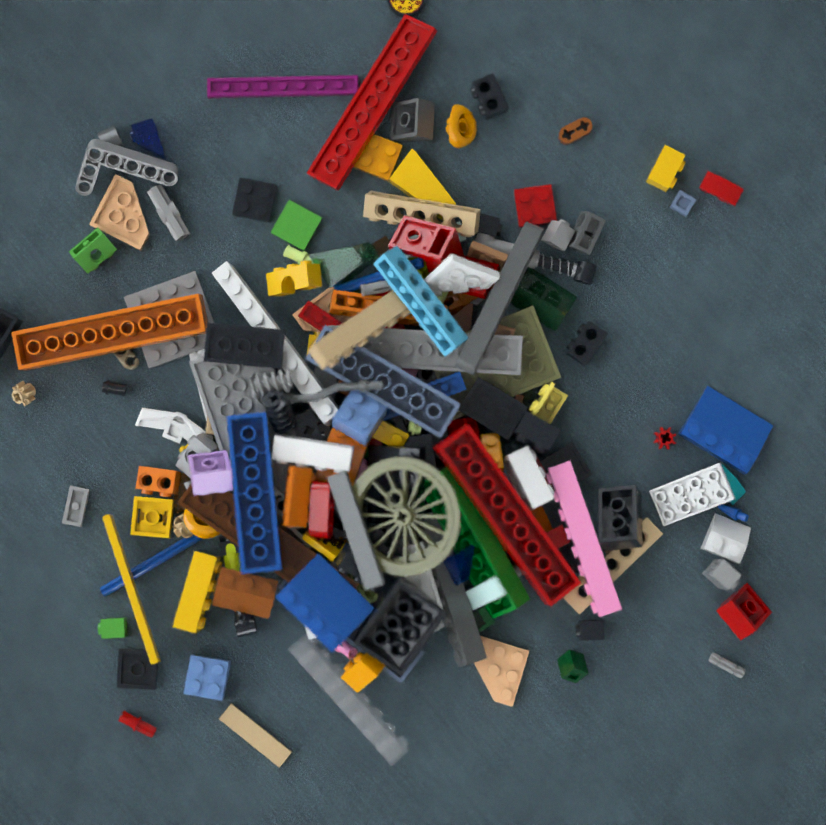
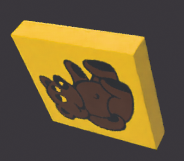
M309 530L302 537L305 542L332 562L337 558L346 542L349 543V541L343 540V537H339V540L335 539L334 535L330 539L310 537Z

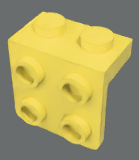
M553 382L541 387L538 395H540L538 401H533L528 408L531 414L549 424L552 423L568 397L567 394L555 388V383Z

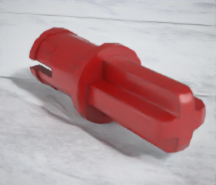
M125 710L122 712L123 715H120L118 721L133 728L134 732L137 730L150 738L155 735L157 728L143 721L141 717L137 718Z

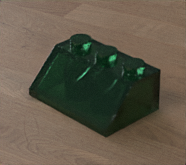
M528 268L510 303L520 310L533 305L539 322L547 328L556 331L577 299V296L533 268Z

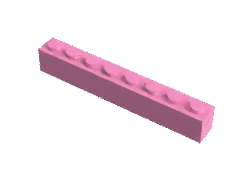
M571 461L548 468V473L545 476L548 484L553 485L554 502H558L561 510H558L561 521L566 523L567 528L564 530L567 539L572 540V554L574 558L578 557L580 563L577 566L581 577L584 576L586 584L583 585L586 594L591 595L593 602L590 603L593 614L597 613L601 617L621 610L616 590Z

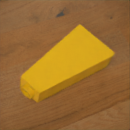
M414 149L410 150L389 179L392 185L409 197L456 205L455 201ZM437 214V215H436L438 218H440L442 221H444L442 215H440V214Z

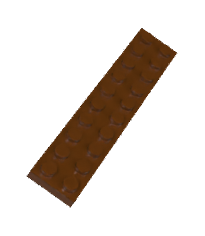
M191 483L177 503L239 547L234 494L227 491L224 493L215 492L206 495H194ZM278 527L282 570L273 572L289 583L317 554ZM331 565L355 589L358 587L359 584Z

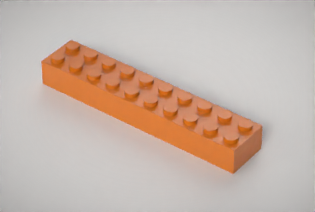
M198 293L11 333L18 370L27 371L206 334L208 319L203 295Z

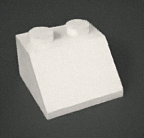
M715 513L700 549L740 564L748 544L751 528Z

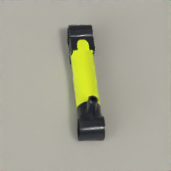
M219 534V543L225 568L241 572L239 547L222 534ZM233 610L238 638L257 634L255 616Z

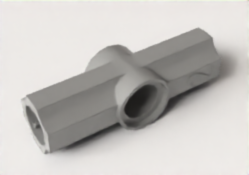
M161 184L152 187L147 193L157 209L156 212L162 222L168 227L176 242L186 238L190 232L181 219V214L174 202L170 200Z

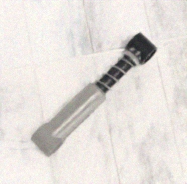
M477 233L475 239L476 242L505 253L508 256L514 246L513 243L498 240L493 236ZM539 250L535 251L528 265L529 268L533 269L540 266L542 269H551V272L554 270L558 271L559 274H568V276L574 277V281L586 285H592L597 267L592 263L584 261L572 264L569 261H561L560 258L557 260L553 259L552 256L546 257L544 254L540 255Z

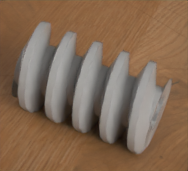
M286 368V374H283L280 369L278 376L271 371L270 377L266 373H263V379H260L258 374H256L255 380H252L250 377L253 395L256 399L260 398V393L264 397L265 394L271 391L283 392V388L286 393H290L291 387L293 388L289 368Z

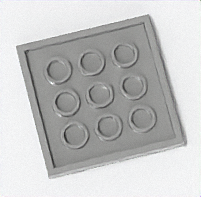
M196 271L124 297L127 308L199 293L203 295L208 323H214ZM206 334L142 347L149 369L205 349Z

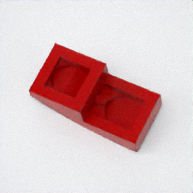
M709 171L699 186L700 190L714 195L718 200L732 206H736L744 191L740 186Z

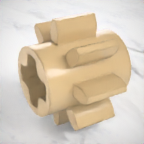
M21 381L12 387L14 390L12 398L17 404L23 403L26 406L36 399L34 397L36 390L32 384H25L24 381Z
M183 515L177 516L173 521V532L178 538L181 535L184 538L191 537L193 534L186 527Z

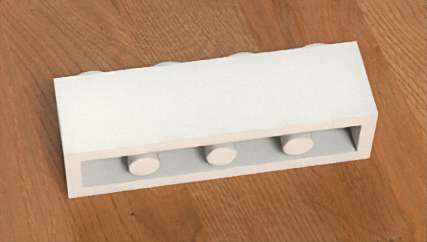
M276 434L271 459H275L276 463L280 464L293 462L298 467L312 465L317 470L326 471L327 468L334 469L335 473L349 472L352 466L354 446Z

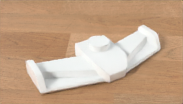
M142 408L135 426L163 429L162 437L179 444L182 438L188 441L193 435L206 433L205 430L188 419L187 415L178 411L168 412ZM206 434L210 439L213 440V436H211L210 434Z

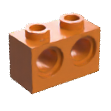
M139 466L135 489L142 490V494L153 495L154 491L160 492V496L171 498L172 494L178 495L181 472ZM148 476H151L152 483L151 485L147 486L146 478ZM169 478L171 485L166 489L164 481Z

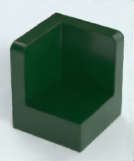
M484 606L473 612L479 633L495 623Z
M569 649L557 659L562 679L577 683L588 674L585 657L582 653Z

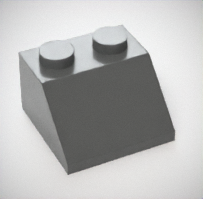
M415 98L393 103L390 140L406 142L433 140L435 102Z

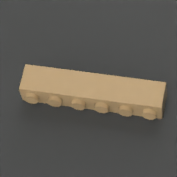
M392 290L315 342L308 352L322 370L328 366L332 368L340 362L339 359L341 357L347 358L354 352V348L357 346L359 348L363 347L369 342L368 339L370 337H378L386 326L391 328L398 322V318H405L411 312L395 291Z

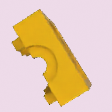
M134 496L130 535L171 538L174 500ZM139 509H140L139 523H137V522H138V512H139Z

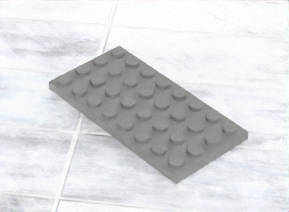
M204 357L189 361L219 450H227L231 466L227 416L266 412L262 402V394L260 393L259 399H256L253 395L250 377L252 380H255V376L258 374L260 379H263V373L270 377L271 371L276 375L275 369L203 362ZM268 418L269 438H270V448H271V458H272L274 437H275L276 433L273 431V427L271 426V423H270L269 418ZM294 428L285 435L296 436ZM272 459L274 484L285 493L287 467L298 466H295L296 463L288 462V464L276 463V460Z

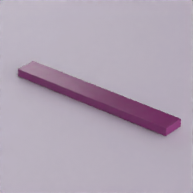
M358 75L207 78L208 98L355 95L358 91Z

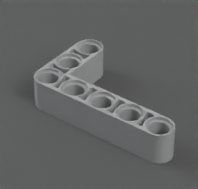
M93 139L88 143L75 189L78 194L83 196L91 194L101 165L166 186L176 184L178 180V167L174 163L99 139ZM92 149H98L100 152L94 153ZM110 155H116L119 158L113 159ZM129 161H135L137 164L132 165ZM86 166H93L94 169H88ZM147 167H154L155 170H149ZM170 172V173H173L174 175H173V176H167L165 173ZM81 182H86V183H88L89 185H88V186H84V185L81 184Z

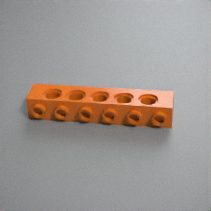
M333 290L329 314L354 317L381 299L382 296L367 295L363 297L361 293ZM412 313L405 318L400 317L397 319L398 324L422 327Z

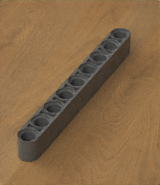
M525 222L500 272V279L496 281L457 360L456 368L475 375L539 245L544 228Z

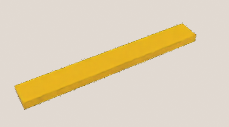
M113 515L103 516V521L150 663L161 662Z

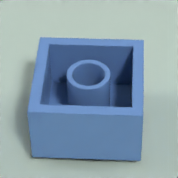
M351 390L333 416L332 427L366 446L386 417L387 406L359 390Z
M192 654L190 656L184 694L222 701L225 698L231 660Z

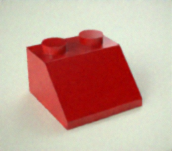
M748 583L740 587L716 610L740 640L757 631L772 613Z

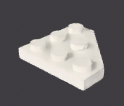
M451 254L424 281L436 296H442V292L453 291L454 294L469 292V288L480 287L481 290L488 289L500 279V274L498 271Z

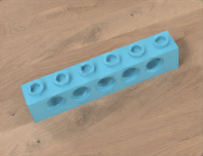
M398 246L384 253L373 263L444 356H447L467 341L468 336Z

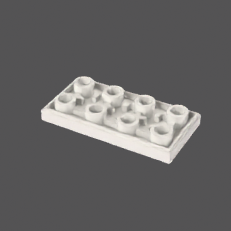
M721 462L649 491L663 526L735 499Z

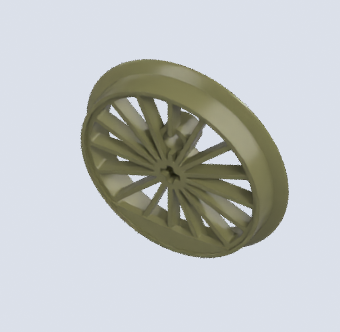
M396 457L372 465L357 479L353 490L362 516L393 517L390 521L368 529V533L395 522V525L375 545L372 544L381 571L397 576H413L431 570L446 558L453 548L458 535L460 513L454 491L440 472L420 460ZM403 469V489L397 488L391 473L392 470ZM408 470L419 473L409 502ZM385 473L392 487V490L388 493L377 482V479ZM425 476L433 485L413 505L422 479ZM372 484L386 498L387 504L367 496V492ZM436 487L438 488L443 499L414 510ZM395 492L401 497L399 503L393 499ZM364 499L394 513H363ZM445 501L447 515L416 514ZM406 513L407 517L403 519L402 515ZM418 518H448L447 529L444 531ZM418 524L444 535L443 540L435 543ZM399 526L389 554L386 556L377 548ZM414 528L431 545L430 547L422 550ZM403 531L404 556L392 559ZM409 532L417 549V552L409 554Z

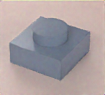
M679 190L670 208L686 217L696 199Z

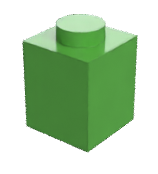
M127 617L100 619L101 623H98V634L101 635V639L128 636Z

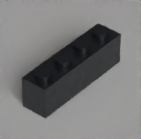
M346 542L334 561L338 566L337 570L345 575L348 573L354 576L353 579L363 585L351 546ZM381 571L385 583L370 588V590L376 594L380 592L386 594L398 576Z

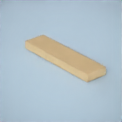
M232 703L219 718L279 768L292 752Z

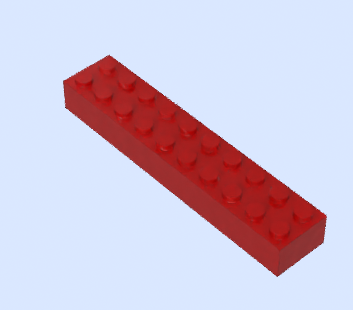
M470 425L461 426L433 447L545 605L553 606L581 584L578 577Z

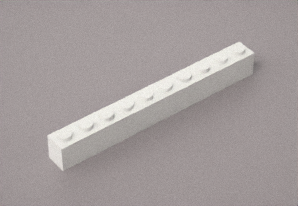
M226 261L212 272L251 327L280 329L232 264ZM285 336L282 368L285 372L286 368H289L292 382L301 394H315L325 389ZM330 395L316 402H308L324 424L329 426L333 423V416L339 407Z

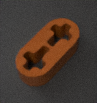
M582 117L564 126L559 131V141L564 145H569L587 136L592 130L591 120ZM581 123L584 125L588 124L587 131L584 129L577 131L576 129L581 126ZM564 131L567 133L574 132L571 134L570 140L563 138Z

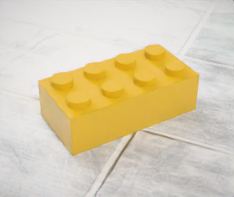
M194 551L173 627L192 633H197L204 629L207 619L204 618L205 611H209L212 599H209L211 592L215 591L217 585L215 576L216 573H220L223 564L220 561L221 557L201 551Z

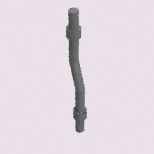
M360 380L353 383H336L315 394H285L289 404L292 405L294 402H316L337 391L359 390L360 392H368L369 390L384 389V382Z

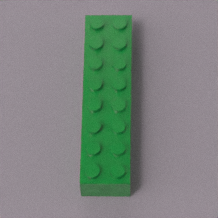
M445 467L438 472L443 475L453 489L458 502L460 524L453 550L470 581L475 587L496 576L506 592L505 595L485 604L486 610L493 619L518 609L529 601L530 597L500 542L448 468ZM425 478L426 492L433 485L428 478ZM437 487L426 497L428 504L443 499ZM445 501L430 507L436 515H447ZM436 518L441 528L446 531L448 518Z

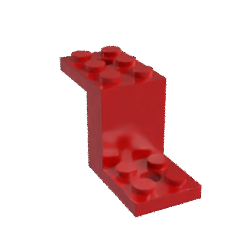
M405 215L388 245L389 250L398 246L404 254L424 259L429 274L451 254L498 272L500 270L499 264L464 256L456 228ZM419 235L416 239H409L411 236ZM480 287L469 288V292L462 293L486 299L491 287L482 290Z

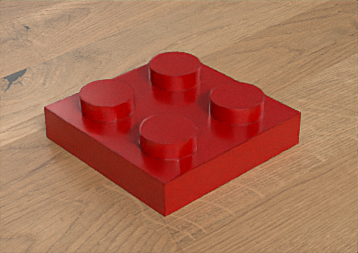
M551 184L513 190L519 228H522L525 222L543 225L550 224L551 220L557 221Z

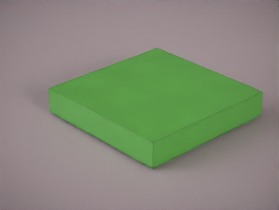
M288 200L271 234L305 251L322 221V217Z

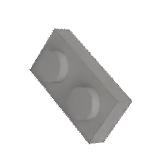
M70 486L62 520L63 524L82 527L90 489Z

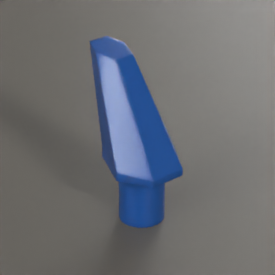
M725 504L718 505L721 511L736 521L740 519L746 522L749 518V515L743 513L741 509Z

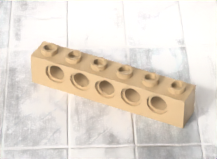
M369 191L365 194L363 217H368L370 221L385 220L388 224L397 225L404 216L400 213V208H404L407 212L406 216L456 228L457 233H461L463 237H472L479 229L481 209L376 191ZM382 204L388 207V213L382 210ZM418 211H422L425 214V219L419 217ZM437 214L443 216V222L438 221ZM455 217H459L462 220V225H458L455 222Z
M647 517L642 519V534L644 537L642 548H631L630 553L625 557L621 555L620 550L604 551L606 553L604 556L605 562L608 559H614L616 562L615 568L609 570L612 582L663 535ZM579 575L578 579L581 584L564 596L563 599L578 614H581L593 601L591 595L583 597L579 595V587L586 584L584 576L581 577Z

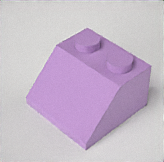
M227 450L188 455L194 495H206L215 492L224 493L233 490L232 470Z

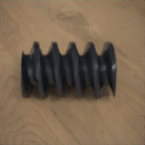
M271 391L265 394L262 402L273 431L280 435L290 432L294 428L296 420L286 394L282 391Z

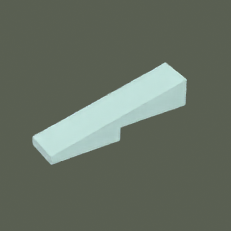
M495 576L467 590L466 594L471 609L475 610L505 595L506 592Z

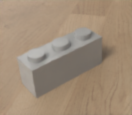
M714 559L702 572L718 589L733 590L740 583L739 578L742 576L724 559Z

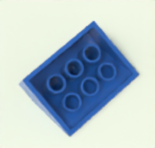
M707 386L678 435L744 475L749 472L758 457L773 425Z
M319 553L276 596L331 652L375 609Z

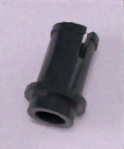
M110 380L103 382L102 392L106 395L108 393L126 395L127 384L110 382Z

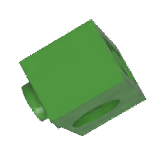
M97 227L72 248L69 253L85 272L89 274L91 271L96 270L105 259L110 258L117 249ZM97 249L95 254H91L93 250Z

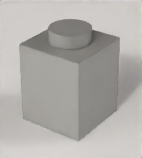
M551 220L542 241L554 249L565 251L575 230L569 227L570 223L565 220Z

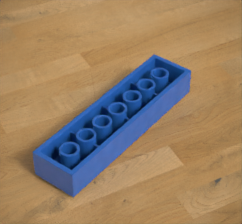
M267 413L227 416L241 574L282 570Z

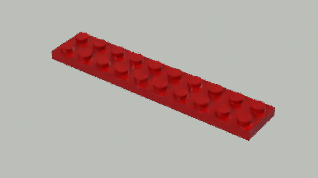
M405 14L307 171L310 177L337 191L340 190L437 33L436 28Z

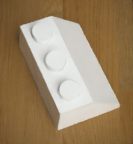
M526 446L507 455L503 459V464L514 489L529 510L532 511L553 500L554 491L551 485H547L544 479L546 477L542 467H538L535 461L537 460L535 452Z

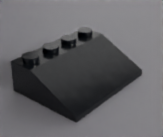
M368 445V468L380 461L396 457L413 458L425 462V447ZM403 469L392 470L391 473L397 488L403 489ZM408 470V502L419 477V473ZM386 473L377 479V482L387 493L392 490ZM425 476L422 479L413 505L425 493ZM372 484L368 490V496L387 504L386 498ZM396 492L393 495V499L399 503L401 500L400 495ZM425 499L414 510L424 507ZM368 501V513H394ZM425 510L417 512L416 514H424ZM406 513L402 515L403 519L407 517ZM368 516V523L383 524L392 520L393 517Z
M398 576L356 633L353 643L403 676L448 613L416 585L403 576Z

